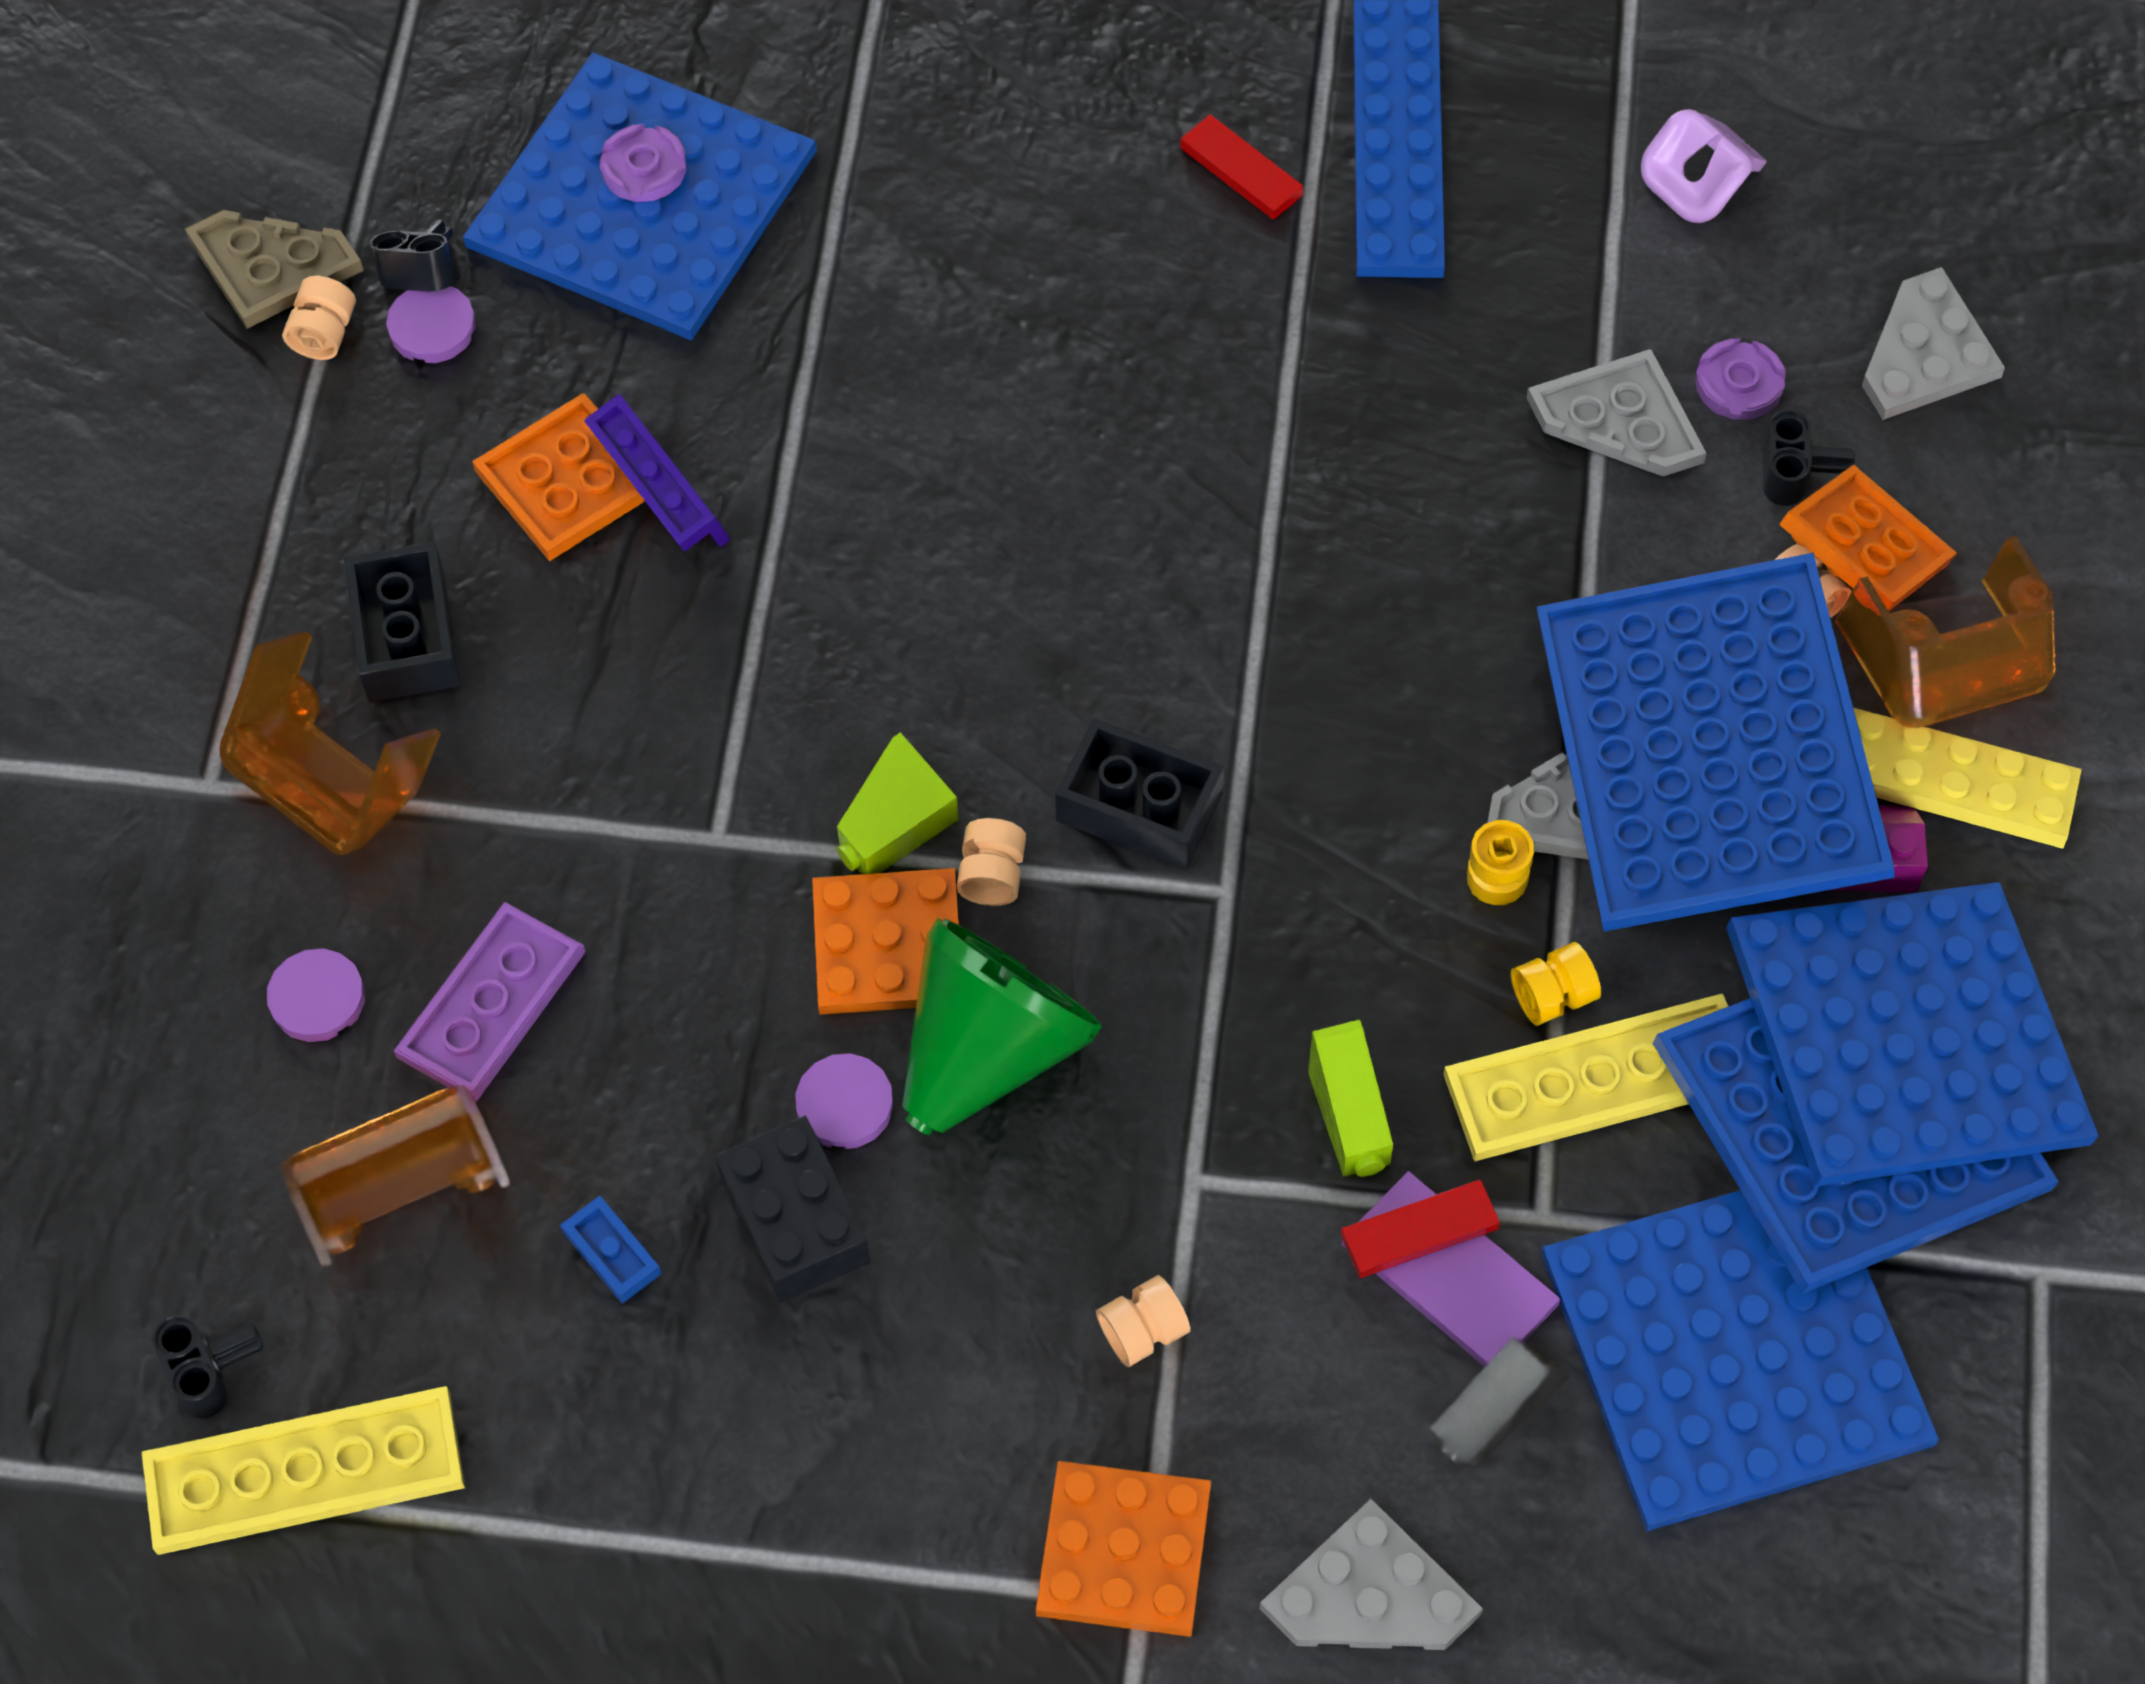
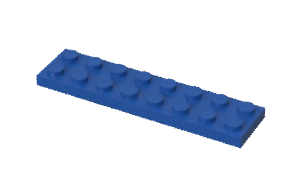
M1353 0L1356 277L1444 278L1438 0Z

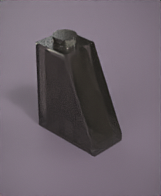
M1512 1337L1430 1428L1441 1438L1436 1443V1446L1457 1465H1460L1462 1461L1470 1465H1479L1545 1403L1570 1376L1534 1342Z

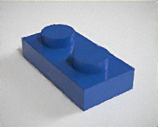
M598 1196L560 1224L562 1233L621 1304L662 1274L660 1266L601 1196Z

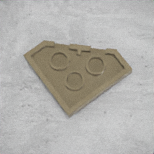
M222 210L185 229L188 240L247 329L294 306L293 304L302 280L307 277L323 276L342 282L364 271L360 258L341 230L323 228L322 232L301 229L299 223L265 217L263 222L244 219L241 213Z

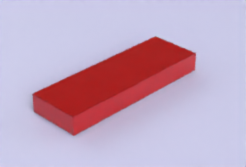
M1211 114L1180 138V148L1272 220L1276 219L1303 196L1304 186Z
M1480 1179L1341 1228L1340 1235L1357 1275L1361 1279L1499 1229L1500 1221Z

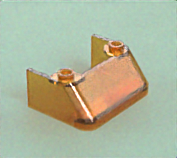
M2016 536L2009 537L1982 579L1983 584L2003 614V617L1939 634L1933 622L1919 611L1905 609L1889 613L1868 576L1859 578L1835 622L1889 713L1901 725L1910 728H1920L2031 696L2044 691L2054 677L2056 661L2053 595Z
M305 631L258 644L254 648L220 742L219 753L221 761L233 776L331 852L337 855H345L364 847L417 794L441 733L433 728L386 743L374 772L314 726L319 711L318 695L314 687L298 675L313 636Z
M456 1085L433 1093L302 1150L281 1164L290 1196L322 1267L332 1263L329 1254L343 1252L357 1243L356 1236L363 1230L361 1224L452 1184L457 1189L467 1188L469 1193H474L488 1188L496 1182V1179L501 1188L511 1184L482 1115L465 1085Z

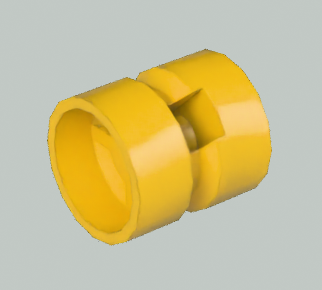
M1494 820L1484 824L1474 835L1467 868V884L1472 894L1482 902L1491 905H1506L1516 901L1525 892L1534 855V843L1529 832L1520 824L1509 820Z
M1576 942L1549 952L1547 962L1536 958L1511 970L1512 986L1518 1002L1525 1015L1536 1026L1564 1015V1006L1566 1005L1574 1010L1601 997V986L1594 965L1586 951Z

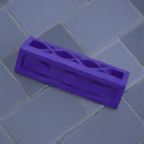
M620 393L584 419L590 430L684 552L708 534L713 537L720 548L731 540L712 512Z

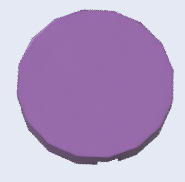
M644 124L632 125L617 131L605 142L600 158L601 176L607 188L620 198L634 202L654 201L669 195L681 184L686 173L685 149L676 135L666 128L656 125V129L645 128Z
M450 286L443 290L430 292L407 290L397 297L390 307L386 326L393 347L402 356L413 361L414 357L424 359L425 363H439L454 358L467 348L476 327V319L469 299L459 289Z
M1727 339L1716 343L1702 355L1695 375L1696 391L1703 403L1716 414L1733 420H1752L1768 414L1778 405L1785 387V367L1778 355L1764 344L1752 341V344L1740 343L1741 339Z
M324 948L304 950L287 958L274 971L267 986V1005L276 1024L291 1038L306 1042L327 1041L338 1036L339 1031L343 1030L347 1025L350 1027L359 1018L365 1004V985L355 964L343 954Z
M854 1054L831 1055L814 1063L801 1077L795 1093L797 1117L800 1118L806 1115L820 1145L831 1148L832 1145L837 1147L844 1146L845 1149L858 1148L875 1140L888 1126L893 1108L892 1087L883 1069L870 1059Z

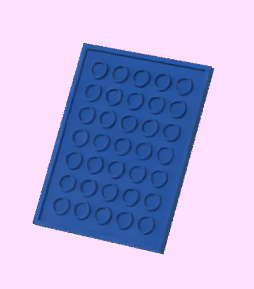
M1814 553L1537 606L1540 629L1603 932L1895 878L1894 864Z

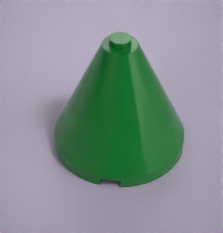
M938 917L926 935L902 1107L909 1113L905 1120L926 1135H930L933 1129L943 1133L1090 1044L1101 1029V1022L1069 995L1052 983H1049V985L1028 971L1026 969L1027 966L962 926Z

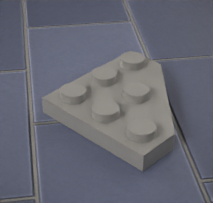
M1941 267L1902 281L1865 374L1862 387L1880 417L1884 420L2002 377L2005 367Z
M1651 349L1528 388L1527 400L1543 432L1662 477L1704 464L1707 453Z
M1560 753L1532 770L1530 777L1515 786L1510 787L1507 785L1493 793L1487 823L1494 820H1509L1520 824L1529 832L1534 843L1535 852L1588 860L1567 754Z
M1372 1499L1363 1505L1262 1600L1259 1608L1296 1646L1318 1647V1644H1349V1648L1392 1649V1646H1423L1424 1650H1445L1481 1616L1483 1608Z

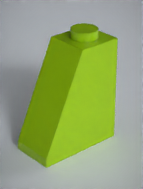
M901 732L891 739L837 826L840 846L836 850L840 859L850 871L858 869L861 874L882 873L959 820L957 797Z
M1359 1019L1313 1031L1308 1074L1343 1177L1356 1173L1360 1177L1374 1175L1382 1171L1385 1166L1390 1165L1393 1142L1361 1021Z

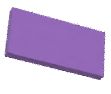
M504 902L394 1049L396 1058L476 1103L585 954L584 945Z
M1408 1171L1359 1222L1437 1194ZM1485 1235L1375 1273L1492 1374L1505 1363L1560 1303V1298Z

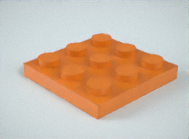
M585 393L577 396L472 461L476 474L549 561L645 502L584 422V419L598 410Z
M1852 465L1788 511L1779 524L1791 534L1797 544L1806 547L1811 553H1814L1833 575L1844 580L1861 595L1865 603L1876 608L1883 615L1948 566L1957 554V552L1855 465Z
M955 868L812 878L819 1015L916 1008L928 931L938 917L959 925Z
M1058 1461L1036 1605V1616L1192 1637L1211 1481Z

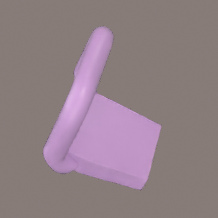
M1687 109L1673 114L1646 148L1641 160V174L1647 187L1680 217L1692 223H1703L1716 217L1751 171L1760 172L1767 161L1726 124L1695 110ZM1707 144L1714 150L1713 156L1704 176L1696 182H1691L1685 177L1684 165L1690 157Z

